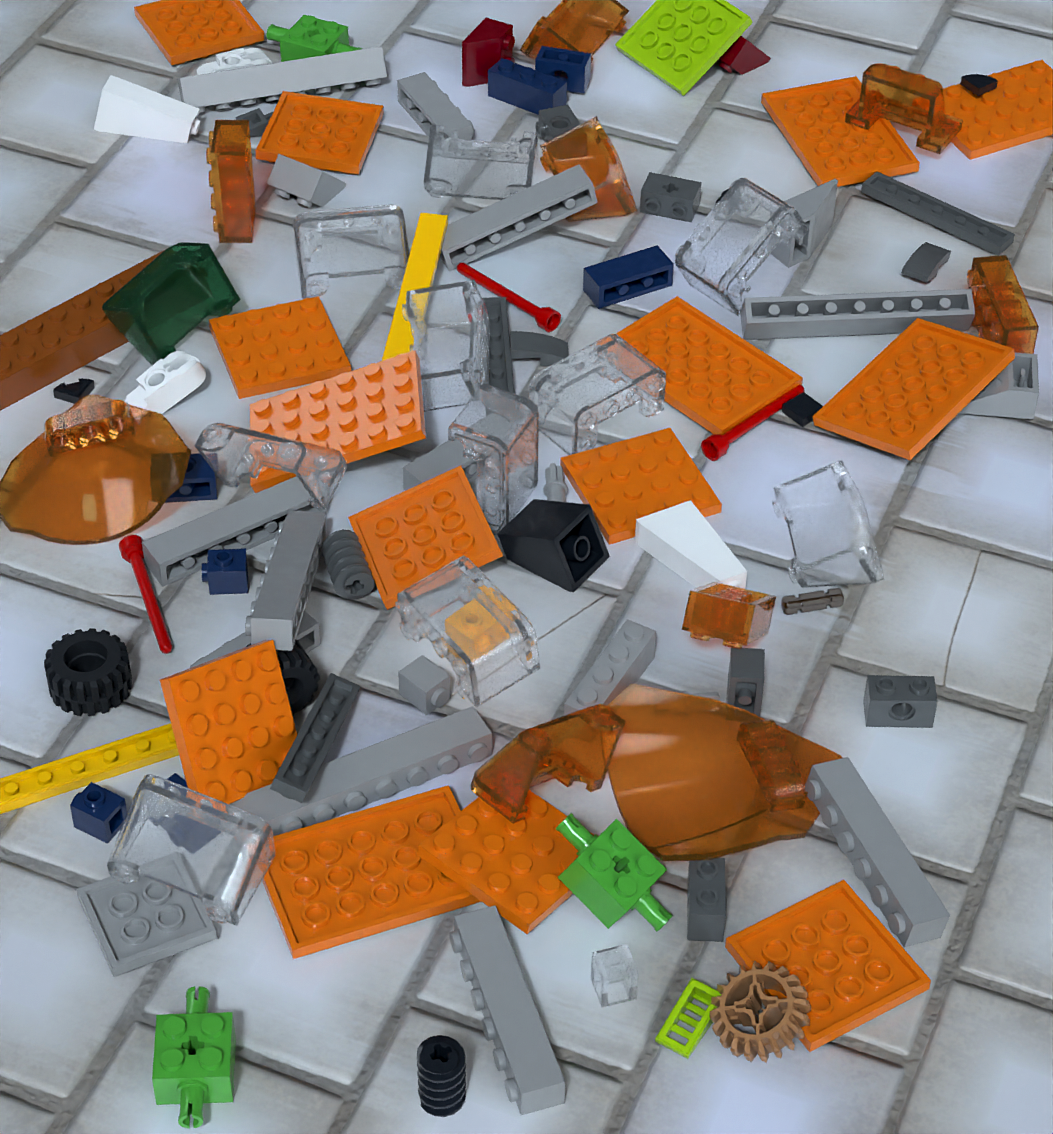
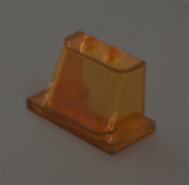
M883 63L872 64L863 72L860 98L847 111L845 116L846 123L869 130L880 117L922 131L917 137L916 147L937 154L943 152L962 129L963 124L962 119L946 114L943 87L938 81L926 78L922 74H914L897 66Z

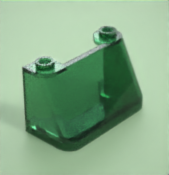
M181 242L163 251L102 305V310L110 322L153 366L161 358L164 359L170 353L177 351L174 346L207 316L221 317L228 315L232 312L233 306L241 299L208 243Z

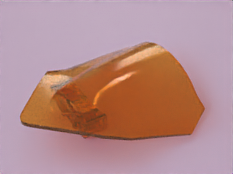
M100 395L84 396L66 410L65 413L48 418L44 424L45 431L10 462L0 481V519L11 532L31 534L43 540L60 544L89 545L120 538L148 522L162 508L167 498L183 485L192 450L161 413Z
M632 683L598 713L607 771L621 817L631 834L661 861L710 860L776 841L805 838L820 815L813 801L807 797L808 792H805V783L812 765L843 758L834 751L776 725L772 719L765 720L733 705L711 698Z

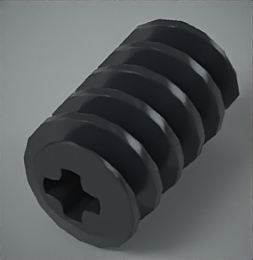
M437 1035L429 1037L422 1041L417 1049L418 1094L421 1100V1107L427 1113L437 1117L454 1115L462 1108L466 1099V1055L459 1042L449 1036Z

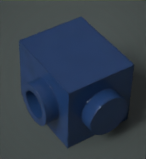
M246 548L208 550L207 563H202L201 569L202 582H208L209 594L248 593Z
M92 782L82 792L76 794L70 804L74 828L107 844L129 821L125 798Z

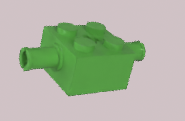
M303 15L290 29L271 24L266 33L268 40L280 42L281 62L362 49L349 45L348 26L334 21L318 19L311 15Z
M572 813L555 828L578 850L576 853L578 857L558 878L608 929L629 909L633 910L635 908L655 928L656 932L673 916L650 894L652 891L650 887L667 869L617 818L599 836L597 834L593 836Z
M195 986L186 991V1014L156 1015L152 1072L156 1105L180 1104L178 1123L180 1126L190 1129L191 1114L192 1118H194V1128H198L203 1124V1103L233 1102L236 1035L233 1012L208 1013L210 992L207 988L199 986L198 1000L195 997Z

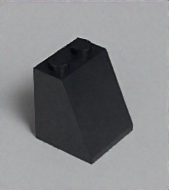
M533 499L497 533L507 560L568 592H575L610 557L590 504Z

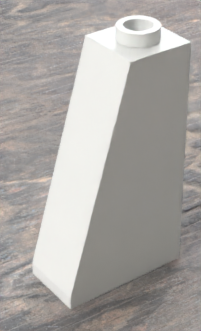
M110 75L102 89L94 130L187 143L191 135H196L199 130L201 120L197 118L200 109Z
M691 500L636 519V544L717 604L745 594L747 570Z

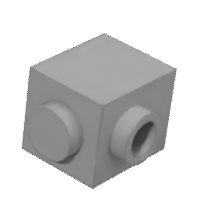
M421 655L398 672L399 694L425 715H428L437 707H442L450 699V675L443 667L435 665L424 655Z

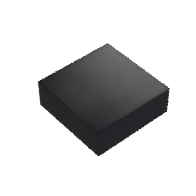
M803 392L782 405V412L803 427L813 421V415L823 405Z

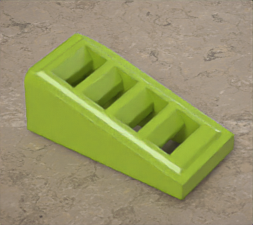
M691 978L656 1036L655 1042L688 1059L713 1023L710 1018V1011L716 1009L717 1006L711 1004V997L721 996L722 994ZM696 999L707 1005L708 1008L704 1010L692 1004V1001ZM686 1010H689L702 1018L700 1021H697L684 1013ZM679 1020L695 1028L693 1033L678 1026ZM673 1031L688 1039L686 1045H683L668 1036Z

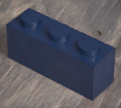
M501 58L488 70V96L539 115V110L566 105L567 82L536 71L533 68Z
M658 245L585 267L583 270V291L598 309L672 286L674 263Z

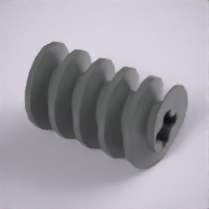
M344 529L328 535L322 543L321 554L335 592L338 596L349 600L359 599L368 595L374 588V579L371 576V570L368 567V562L365 559L358 536L351 530Z

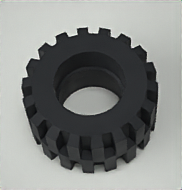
M89 628L88 631L80 629L75 630L74 634L70 635L67 633L63 635L61 641L56 640L51 644L52 649H48L45 654L44 667L50 697L53 698L56 706H61V709L67 713L73 711L74 715L81 716L83 713L88 714V716H95L97 712H102V714L109 712L110 707L116 708L121 704L120 700H126L129 695L128 690L132 688V675L127 647L124 642H120V638L117 635L110 636V632L106 630L97 632L95 628Z
M297 639L292 651L276 650L292 715L305 708L304 705L313 699V693L319 687L317 682L320 680L317 668Z

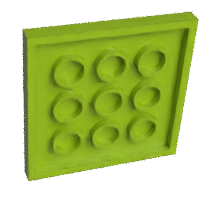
M656 0L615 46L618 51L684 96L753 22L750 16L725 0Z

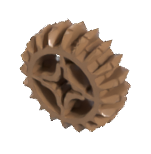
M754 961L752 970L747 971L744 966L740 965V974L734 977L732 974L727 973L726 978L729 982L727 986L717 984V991L722 995L711 997V1004L717 1006L716 1009L710 1011V1018L714 1023L712 1029L715 1035L720 1037L719 1041L722 1046L727 1049L730 1048L732 1054L736 1057L744 1053L746 1060L752 1063L758 1054L761 1061L767 1063L769 1053L774 1052L775 1056L781 1059V1049L786 1046L788 1049L794 1050L793 1038L804 1039L805 1034L800 1027L810 1026V1019L807 1013L811 1012V1004L806 1000L808 992L805 987L800 986L799 978L794 974L790 975L788 969L784 966L776 969L774 963L769 961L764 969H762L760 964ZM765 989L779 991L787 996V998L779 999L777 996H767ZM734 1024H742L744 1027L752 1026L756 1034L743 1033L734 1028Z

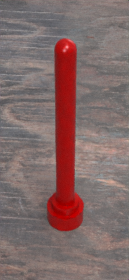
M465 263L457 265V271L497 296L506 297L507 302L533 316L538 327L547 332H552L558 327L561 321V314L551 307L540 308Z
M797 385L723 435L712 434L701 443L704 455L712 461H716L727 453L729 444L781 410L785 402L805 391L804 387Z
M128 535L119 542L121 556L132 565L160 651L168 654L172 651L173 646L143 561V539L138 535Z

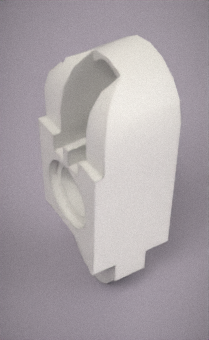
M240 48L216 54V61L202 64L197 69V75L272 64V61L258 48Z
M175 351L170 353L166 358L158 360L136 379L139 386L126 396L124 408L132 419L146 418L151 413L157 418L198 388L206 378V371L199 359L187 352Z

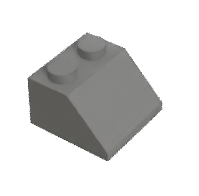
M278 154L267 181L268 185L276 188L275 194L287 199L291 195L296 196L297 203L311 208L312 204L323 207L346 186L345 182L321 170Z

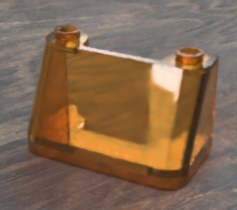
M562 0L546 18L542 16L520 51L533 59H536L541 46L591 53L592 63L594 60L592 56L614 31L618 34L626 25L627 21L624 18L629 10L616 0Z
M597 116L540 145L543 154L540 157V161L546 172L551 170L553 175H557L580 164L593 182L598 203L566 217L568 222L629 216L638 211L620 157Z
M597 704L523 730L475 771L470 785L471 790L512 823L525 819L529 807L524 802L529 788L555 778L566 787L572 786L573 781H580L587 784L586 789L589 792L598 790L602 787L626 721L615 714L611 707Z

